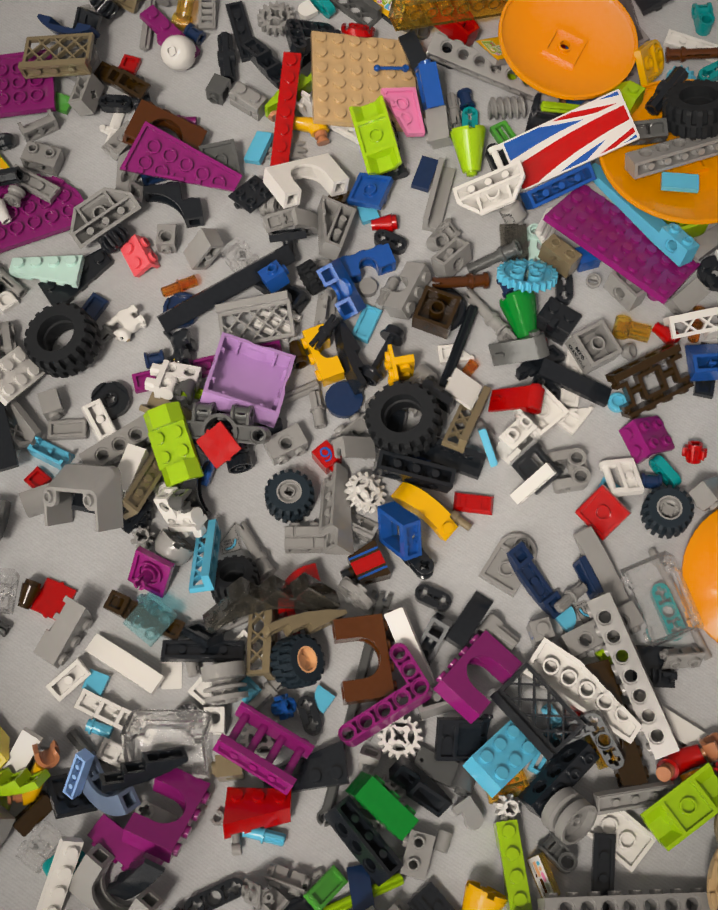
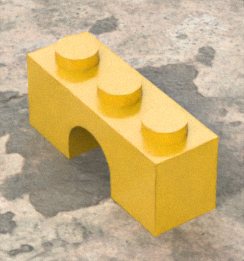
M320 324L303 330V338L300 341L303 349H307L309 352L307 356L310 365L315 366L316 371L314 373L317 381H321L323 387L345 379V375L338 356L326 358L320 354L324 349L330 348V339L327 338L319 351L314 349L315 345L313 348L309 345V342L319 332V327L324 325Z

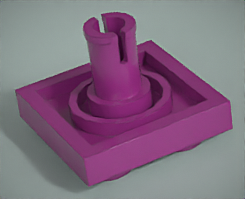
M139 546L135 551L128 581L132 582L136 589L139 587V590L145 589L163 598L167 593L175 564Z

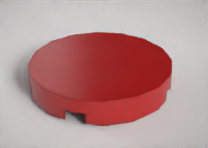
M343 23L341 25V32L357 37L375 36V28L371 27L369 29V26L365 24L349 23V26H346V23Z

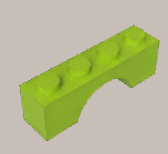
M515 819L495 822L493 826L496 845L502 863L504 893L508 899L506 904L507 910H533L518 821Z

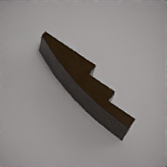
M104 61L100 63L94 73L98 80L139 100L144 98L151 87L149 83L128 71L121 70L114 65L111 66Z

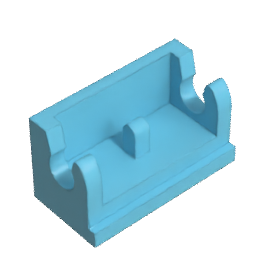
M35 436V445L29 444L27 447L32 456L59 470L64 465L71 464L75 457L71 452L39 436Z

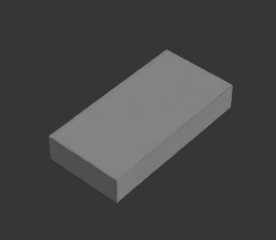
M87 419L48 421L47 439L49 441L88 439Z

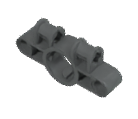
M195 401L192 407V419L186 420L192 439H199L206 433L207 429L213 428L212 424L215 420H228L233 427L231 433L238 444H266L271 439V431L267 427L254 425L255 411L254 406L251 405L249 407H239L237 404H233L229 414L217 413L216 403L214 402L202 404L199 401ZM259 430H261L264 434V437L261 441L257 438V432Z

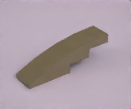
M325 609L303 612L269 623L261 632L265 639L282 630L286 637L303 629L306 634L311 635L330 626L334 619L343 618L347 611Z

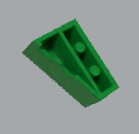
M362 771L345 791L352 795L364 809H367L393 836L402 841L419 821L414 816L416 812L408 804L402 805L399 802L401 797L392 789L388 791L383 786L385 782L378 775L375 774L373 777Z

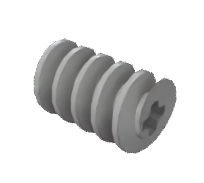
M508 96L504 97L503 100L501 97H498L497 100L494 97L490 98L488 102V120L491 119L492 115L497 120L499 114H501L502 119L505 118L506 114H508L509 119L512 118V114H515L516 119H518L519 114H522V117L525 118L526 108L522 96H519L517 99L515 96H512L510 100Z

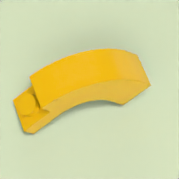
M402 482L391 495L395 502L424 520L443 541H447L458 527L450 518L451 514L437 500L410 483Z

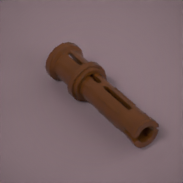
M681 46L680 48L670 49L666 47L665 63H669V61L684 62L688 59H718V47L686 49V47Z
M483 272V274L479 275L468 273L466 276L433 277L432 282L438 284H432V287L436 289L466 287L467 289L483 287L488 289L489 275L487 272Z

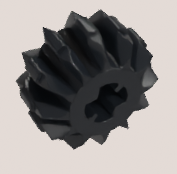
M89 0L95 10L106 19H112L119 11V6L114 0Z
M117 224L104 234L98 242L103 250L111 254L129 240L130 235L125 227Z

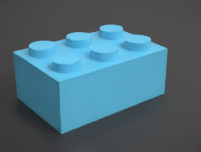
M510 720L462 766L493 798L539 751Z

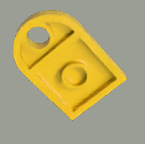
M656 39L646 41L634 51L641 86H647L655 80L664 68V54L660 42Z

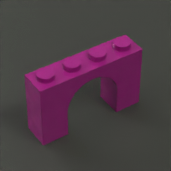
M487 630L481 635L476 634L469 641L471 647L465 646L458 654L461 658L459 660L454 658L447 666L449 669L448 673L443 671L436 679L438 684L433 688L470 724L483 713L491 702L470 682L467 675V665H478L485 668L504 685L523 664Z
M178 768L156 777L153 791L177 802L183 811V815L171 823H158L134 812L123 829L122 841L170 863L173 856H178L183 845L181 844L183 838L187 839L192 830V822L198 821L202 812L201 806L203 804L207 805L211 797V793H209L211 783Z

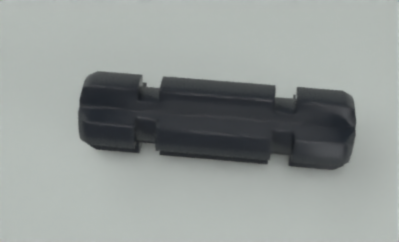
M147 499L139 513L123 523L124 528L121 529L128 534L131 533L134 526H137L146 516V512L153 508V503Z

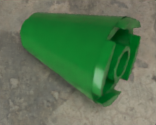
M519 290L507 294L506 299L503 301L502 298L500 299V308L517 339L525 338L529 335V331L537 329V301L534 291L532 293H527V291L522 293Z

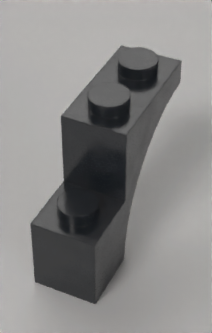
M170 181L158 185L151 184L143 187L146 202H158L171 206L183 217L187 228L205 226L200 197L182 200L179 181Z
M194 444L204 474L210 460L199 445ZM202 477L185 481L178 489H192V492L184 501H190L191 507H200L203 514H206L207 518H209L212 513L208 510L202 497Z

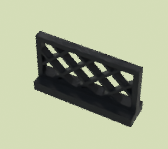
M526 662L498 691H495L490 696L547 761L557 756L587 725L529 662ZM526 669L533 674V683H522V673ZM510 685H518V698L510 697L505 690ZM522 685L533 686V698H522ZM536 686H544L547 689V699L536 698ZM522 700L533 701L532 713H524L522 710ZM536 701H547V714H536ZM551 702H559L562 705V715L551 714ZM536 716L547 717V729H539L536 726ZM551 717H562V730H551ZM566 718H574L579 726L574 731L566 730ZM551 732L562 733V743L558 747L551 742Z

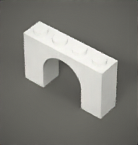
M329 153L273 165L264 169L263 183L283 209L300 205L302 190L294 181L297 179L305 178L317 181L331 197L347 193L349 177Z

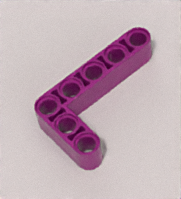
M394 644L390 649V657L407 684L340 727L338 731L339 738L347 746L355 747L432 697L433 689L404 644ZM399 652H405L403 658H396ZM410 669H416L412 676H407V672ZM420 686H427L423 693H417V690ZM403 697H408L406 704H399ZM390 708V713L387 716H382V711ZM367 720H372L371 726L364 728V723ZM354 731V736L351 739H346L347 733Z

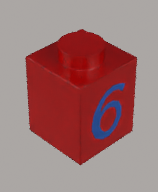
M327 440L311 451L312 459L326 475L330 472L333 473L334 463L337 462L340 465L342 463V456L340 455V459L335 458L333 446Z

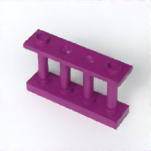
M241 702L234 714L239 717V720L229 736L221 734L213 750L287 795L297 780L291 774L301 756L307 759L315 746L307 739L299 737L255 710L253 706ZM246 723H249L258 730L246 748L237 743L236 739ZM266 734L276 741L266 759H263L254 752ZM284 745L293 750L294 753L285 769L281 770L273 765V762Z

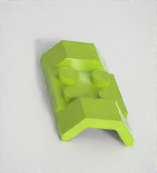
M383 95L370 104L361 107H349L368 175H381L397 169L402 164V159Z
M180 402L165 403L147 410L143 417L166 487H174L187 480L203 477L204 474Z
M709 762L640 814L647 828L667 851H670L718 814V777L715 775Z

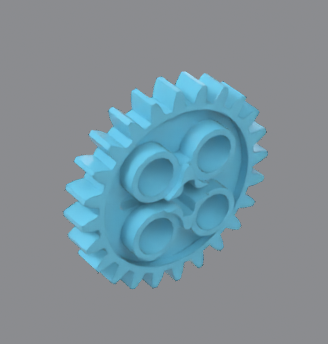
M516 258V261L510 259L509 262H504L497 267L496 279L502 283V286L507 285L508 289L514 288V291L519 289L522 293L524 291L539 293V290L546 292V289L551 290V287H555L558 280V272H556V268H552V265H547L546 262L540 263V260L535 262L533 259L528 261L525 258L523 260ZM527 270H529L527 281H525Z

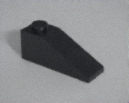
M439 612L432 616L419 640L429 666L455 623Z

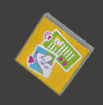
M498 37L474 41L473 47L494 66L507 64L502 54Z

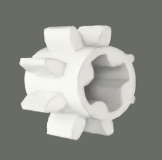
M507 794L506 797L499 795V800L493 802L496 808L494 814L501 815V820L507 821L508 818L515 820V815L521 813L518 806L520 801L513 800L512 794Z

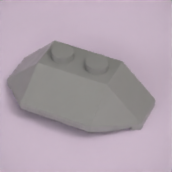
M104 187L73 208L69 234L79 248L82 249L141 209V206L131 192Z

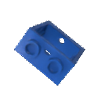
M431 59L420 61L415 68V74L423 111L445 105L436 61L431 62Z
M395 501L377 506L379 542L404 561L421 556V519ZM397 526H399V535L397 534Z

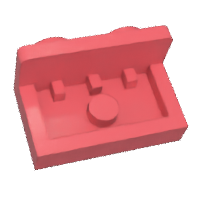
M136 234L119 248L133 275L139 278L151 267L158 269L160 264L157 255L150 247L149 240Z

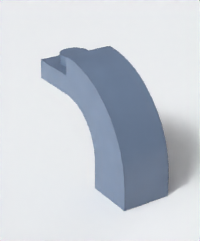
M92 751L91 753L95 757L82 790L86 798L97 809L111 816L127 815L140 806L141 802L134 786L102 793L99 774L104 773L95 751Z

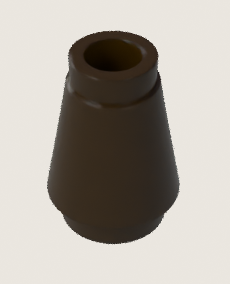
M298 340L291 341L289 343L290 354L296 356L293 367L295 369L305 368L309 360L307 354Z
M26 578L25 582H22L17 606L29 610L41 591V583Z

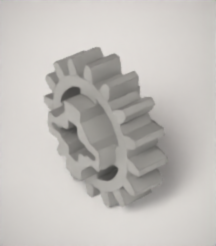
M270 1L269 6L264 4L263 9H259V14H257L258 26L261 27L262 32L267 30V35L273 33L274 37H276L277 33L283 36L286 24L285 18L294 19V11L290 10L289 5L285 7V2H282L280 5L278 1L275 4H272Z

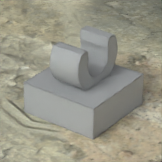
M363 745L357 761H360L358 768L361 770L363 764L370 765L369 773H372L375 767H378L383 752Z

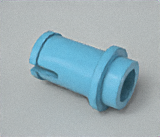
M94 718L93 720H88L85 731L90 735L94 733L109 739L114 727L98 722Z

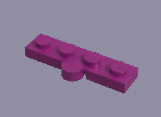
M154 5L140 13V19L157 34V43L160 46L171 35L185 36ZM196 45V52L194 58L199 56L201 50Z

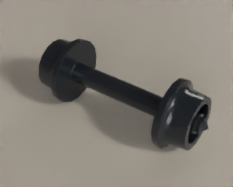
M388 324L385 329L381 330L380 336L385 340V343L372 366L364 365L361 370L367 385L376 386L379 381L384 379V375L378 369L385 358L384 352L387 351V346L389 344L395 346L403 344L404 331L396 325Z

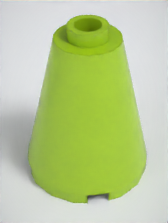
M466 125L451 129L450 136L462 173L466 174L467 177L477 176V173L481 171L486 133L485 126L475 125V128Z

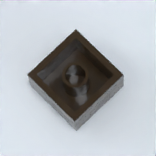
M426 285L413 314L412 327L447 339L459 312L462 298Z

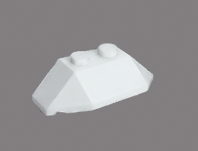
M517 160L453 188L457 204L483 216L515 202L526 176L521 161Z

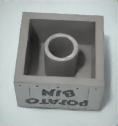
M603 320L573 334L565 343L584 375L615 360L623 352Z

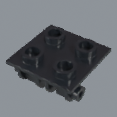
M256 175L228 195L235 202L233 204L236 209L243 208L250 214L273 196L263 183V180Z
M635 645L653 686L675 688V680H677L678 674L673 669L662 670L665 661L660 659L659 656L660 651H663V649H673L674 647ZM633 670V680H636L637 673Z

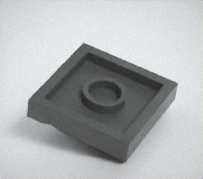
M234 139L198 146L200 152L241 174Z

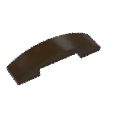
M113 589L103 606L107 611L170 640H178L182 628L186 624L168 614H162L132 600L131 597Z

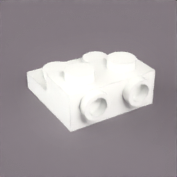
M542 385V388L545 389V395L540 414H529L521 409L514 410L513 412L515 421L524 414L538 426L530 435L533 439L537 438L538 440H541L553 430L554 426L569 414V410L544 385Z

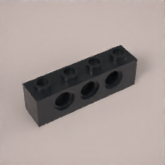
M380 449L375 458L372 474L448 493L453 488L457 469Z
M582 739L567 744L519 794L518 798L530 812L541 819L543 809L549 799L559 790L573 787L600 757L591 745Z
M349 795L323 816L378 887L404 866Z

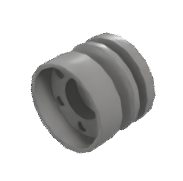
M231 661L200 667L202 682H212V687L204 689L203 692L213 693L214 695L205 698V704H230L249 697L248 691H238V688L247 687V683L237 682V678L246 675L244 661Z

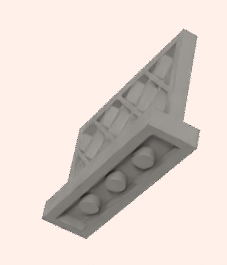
M286 290L216 304L215 312L218 314L220 336L227 329V334L232 333L237 337L243 338L249 329L255 333V336L250 341L254 344L296 337L291 304L292 295ZM287 305L288 311L284 317L276 313L280 306ZM267 309L271 313L264 321L258 315L262 310ZM245 313H250L253 317L247 325L240 321ZM274 315L282 319L276 328L268 324ZM231 316L235 320L227 328L224 326L223 318ZM256 318L263 322L258 332L250 328ZM238 322L245 326L240 335L232 331ZM284 322L290 325L291 333L282 334L279 332ZM266 326L274 330L270 337L264 338L260 335Z

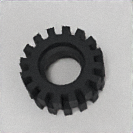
M309 259L296 267L303 285L306 286L307 291L312 296L327 288L324 287L316 272L319 269L312 260Z

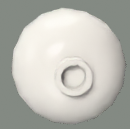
M171 35L162 43L160 50L161 58L170 69L185 71L194 64L196 47L188 37Z

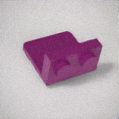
M658 416L633 419L619 430L632 458H634L635 464L642 463L653 454L672 451L675 448L672 438L664 427L663 421Z

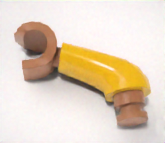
M277 110L269 114L268 119L270 121H276ZM295 116L293 130L309 133L317 140V146H324L330 142L327 138V133L329 132L328 125L313 124V117Z
M55 739L51 742L50 747L44 751H39L37 744L32 745L35 763L30 771L31 774L47 769L49 772V769L58 764L60 750ZM44 784L39 789L27 793L7 796L8 805H12L11 802L13 801L16 803L22 802L23 806L34 802L41 793Z

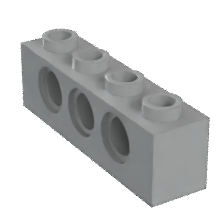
M143 415L78 454L83 463L118 467L128 443L142 448L151 446L148 436L149 432ZM136 435H142L139 440L133 439ZM125 445L124 449L117 450L118 446ZM108 455L106 460L100 461L102 456Z
M633 600L620 606L619 610L630 634L633 635L640 631V626L645 621ZM609 612L605 613L600 618L603 622H609L611 614ZM593 619L561 635L558 641L563 650L581 661L588 656V652L594 650L596 653L603 649L602 645L605 643L602 636L598 637L594 629L596 625L595 620ZM611 630L609 632L611 641L616 642L620 639L617 631ZM581 637H584L589 641L588 646H584L580 643Z

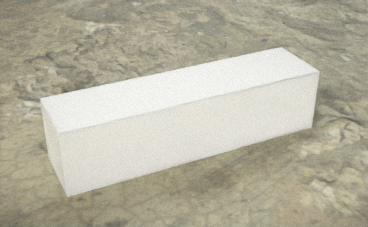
M545 463L510 496L518 505H521L557 473L550 463Z

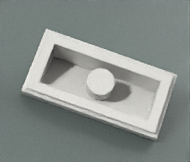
M100 398L82 406V412L98 442L117 431Z
M78 657L49 682L46 688L60 702L92 673Z

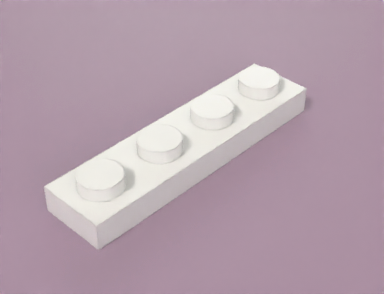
M60 837L36 910L62 909L84 844L82 838Z

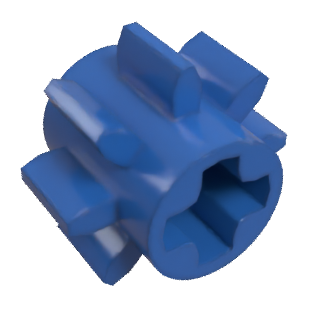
M288 693L274 697V702L271 704L273 716L279 717L280 721L294 717L293 713L297 709L294 698L288 697Z

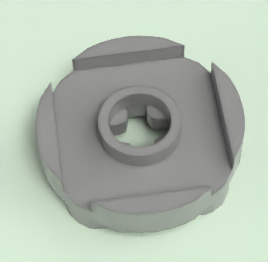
M347 576L337 586L346 598H351L354 601L353 604L365 612L369 611L376 603L371 596L366 595L367 589L359 583L354 585V582Z

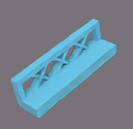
M216 519L208 520L207 532L201 538H196L189 582L190 593L211 591L215 588L221 531ZM204 538H206L205 544L201 542ZM202 579L203 584L195 585L198 581Z

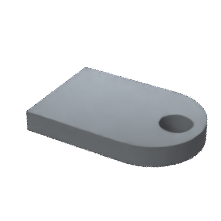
M519 533L509 534L501 539L478 576L511 597H514L521 582L516 576L506 553L516 546V542L523 541L534 557L531 559L533 563L537 556L533 541Z

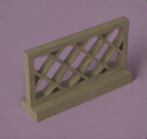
M93 32L27 37L23 60L19 62L18 69L25 79L91 75L90 61L95 36ZM88 39V42L83 46L79 44L82 40ZM68 40L73 41L67 47L62 45ZM54 41L56 42V43H55L52 47H50V48H48V47L46 46V45L49 44L50 42H54ZM31 43H39L33 50L31 49ZM77 45L80 49L72 54L70 50ZM61 47L63 50L55 55L53 52ZM43 48L47 50L41 56L36 54ZM83 52L86 54L85 58H77ZM67 53L70 55L67 59H61ZM50 54L53 56L51 60H44ZM33 56L37 58L34 61H28Z

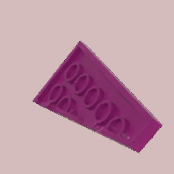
M147 121L144 122L120 167L121 171L229 192L235 191L243 176Z

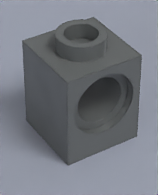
M214 73L205 89L207 100L213 104L223 106L232 89L231 80Z

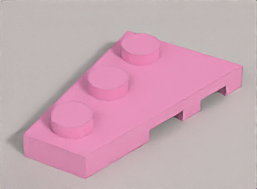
M416 87L382 88L380 93L383 95L384 100L406 137H424L425 128Z

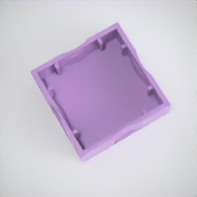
M222 332L200 403L210 404L214 402L216 403L217 410L229 414L233 404H237L239 407L254 406V422L274 428L296 356L271 347H263L249 340Z

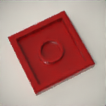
M604 484L575 511L588 527L591 526L596 535L602 541L631 514Z

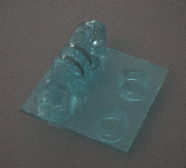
M149 592L148 594H140L137 597L138 606L126 618L123 624L152 647L176 619L178 614Z

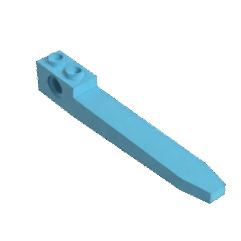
M597 163L591 164L597 178L593 180L595 185L655 246L678 267L692 262L700 245L675 222L667 224L662 219L650 215L629 203L613 188L606 178L602 167Z

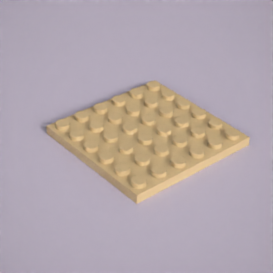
M311 31L313 124L354 127L349 107H361L375 102L381 96L380 91L382 88L416 87L413 72L398 40ZM378 64L380 66L402 67L406 64L409 66L408 72H403L402 70H380L376 72L374 66ZM385 101L390 119L393 120L396 130L398 132H403L402 128L400 127L399 123L397 122L396 118L394 117L393 113L391 112L389 106Z

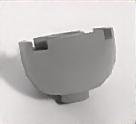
M163 528L154 543L156 554L174 563L175 566L185 564L193 556L194 548L185 539L176 537V533Z

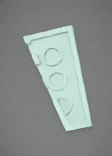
M83 255L12 258L9 274L11 277L27 280L39 279L44 283L51 281L56 282L57 285L64 286L68 284L73 288H78L85 259Z

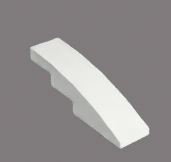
M99 634L94 636L85 649L87 653L152 695L165 678Z
M83 688L73 708L149 745L159 728L158 724Z

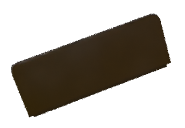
M42 790L36 800L28 804L15 817L16 820L13 827L23 837L27 836L53 810L49 795Z

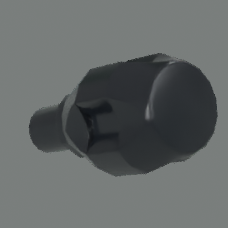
M0 133V150H8L15 146L16 141L13 134Z

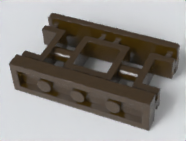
M668 343L605 375L607 381L611 382L612 389L618 390L622 388L627 403L619 406L620 410L623 411L621 412L622 417L635 419L641 415V412L653 410L657 407V404L671 401L673 396L684 394L689 391L690 387L694 386L693 381L689 380L690 375H680L676 367L675 361L682 358V354L679 353L681 351L679 343ZM665 359L668 369L662 371L661 365L655 363ZM654 372L659 387L647 392L642 377ZM632 375L636 385L630 388L628 381L624 379ZM671 376L673 382L678 384L669 388L666 378ZM639 392L641 399L645 401L636 404L633 395Z

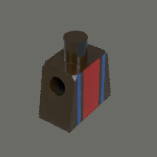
M372 540L354 552V554L348 556L349 568L340 571L342 579L345 576L350 579L355 578L357 584L359 583L362 586L388 580L391 576L375 540Z

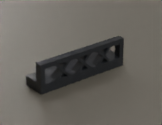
M438 437L437 443L435 445L431 444L428 452H420V457L431 460V463L457 469V473L476 480L480 476L486 458L485 454L469 448H465L464 453H460L441 445L443 439Z

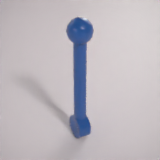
M377 64L374 66V70L376 72L380 70H402L403 72H408L409 66L406 64L402 67L380 66Z

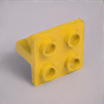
M389 344L387 351L384 352V366L389 374L388 384L392 386L394 385L393 382L399 381V379L407 380L413 376L415 359L414 354L394 357L392 344Z

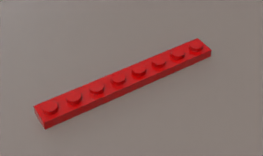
M283 53L270 166L290 162L302 59L301 53Z

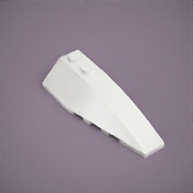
M544 637L529 663L572 709L580 714L590 710H599L606 718L614 735L631 744L642 725L616 700L612 693L599 682L579 659ZM526 669L522 676L533 682V674ZM539 686L547 692V689L544 686ZM592 717V718L590 719L591 721L595 722L596 724H597V722L599 721L598 718L594 719V718Z

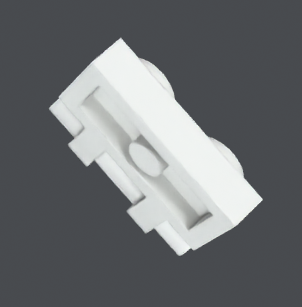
M280 306L276 313L285 316L288 310ZM262 310L258 317L265 321L271 312ZM292 310L294 321L299 323L302 316ZM274 315L268 324L276 328L282 319ZM257 319L254 328L259 330L263 322ZM284 322L279 332L282 334L291 333L290 325ZM266 326L262 332L271 335L274 330ZM290 338L283 339L282 341L288 343Z

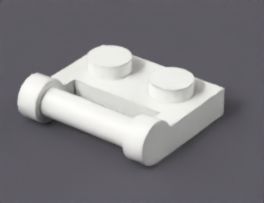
M634 458L604 460L599 463L600 471L604 474L608 489L617 498L620 496L643 494L645 489ZM610 469H615L621 487H616Z

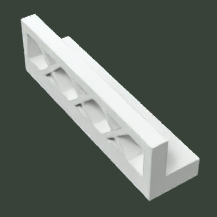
M718 307L663 318L664 326L669 325L671 339L716 331L718 326L711 324L710 320L713 316H718ZM696 319L704 322L700 330L691 326ZM682 323L686 326L682 334L676 335L674 324Z

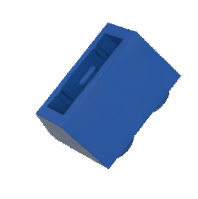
M718 344L685 345L690 381L718 380Z

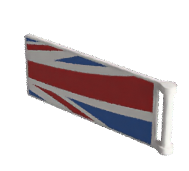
M617 89L505 142L488 148L489 155H492L497 169L504 166L498 153L502 149L509 164L517 160L521 161L526 175L519 191L521 193L640 139V136L622 94Z

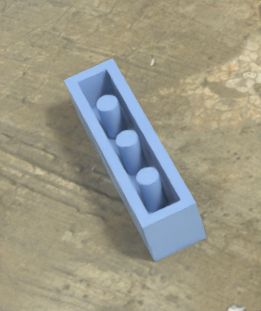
M86 748L75 754L62 791L71 800L82 793L95 757Z

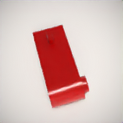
M532 383L527 386L492 390L488 411L491 413L521 409L529 414H540L545 389L538 383Z

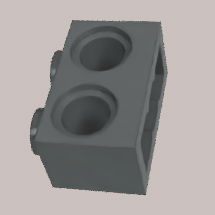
M667 118L633 121L640 139L628 144V146L665 142L669 136Z

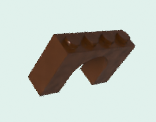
M141 99L124 132L122 142L132 146L144 122L147 121L155 127H164L172 130L180 141L199 151L198 146L203 144L207 130H204L199 125L188 122L183 117L172 114L167 109L155 106L150 101Z
M382 613L334 619L331 624L334 644L354 641L364 642L374 649L378 657V667L373 675L363 679L342 681L343 706L380 701L397 691V682L392 678L394 663L392 659L389 660L388 653L390 652L391 644L385 635V631H388L386 619H383Z

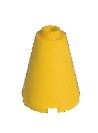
M467 880L461 910H502L507 904L508 899L504 894L489 886L484 887L480 885V882Z

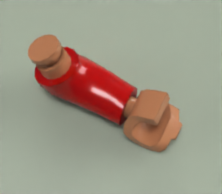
M714 732L699 740L701 748L698 744L682 747L680 751L663 757L657 764V778L662 782L674 781L684 772L707 763L706 757L710 763L717 760L718 733Z

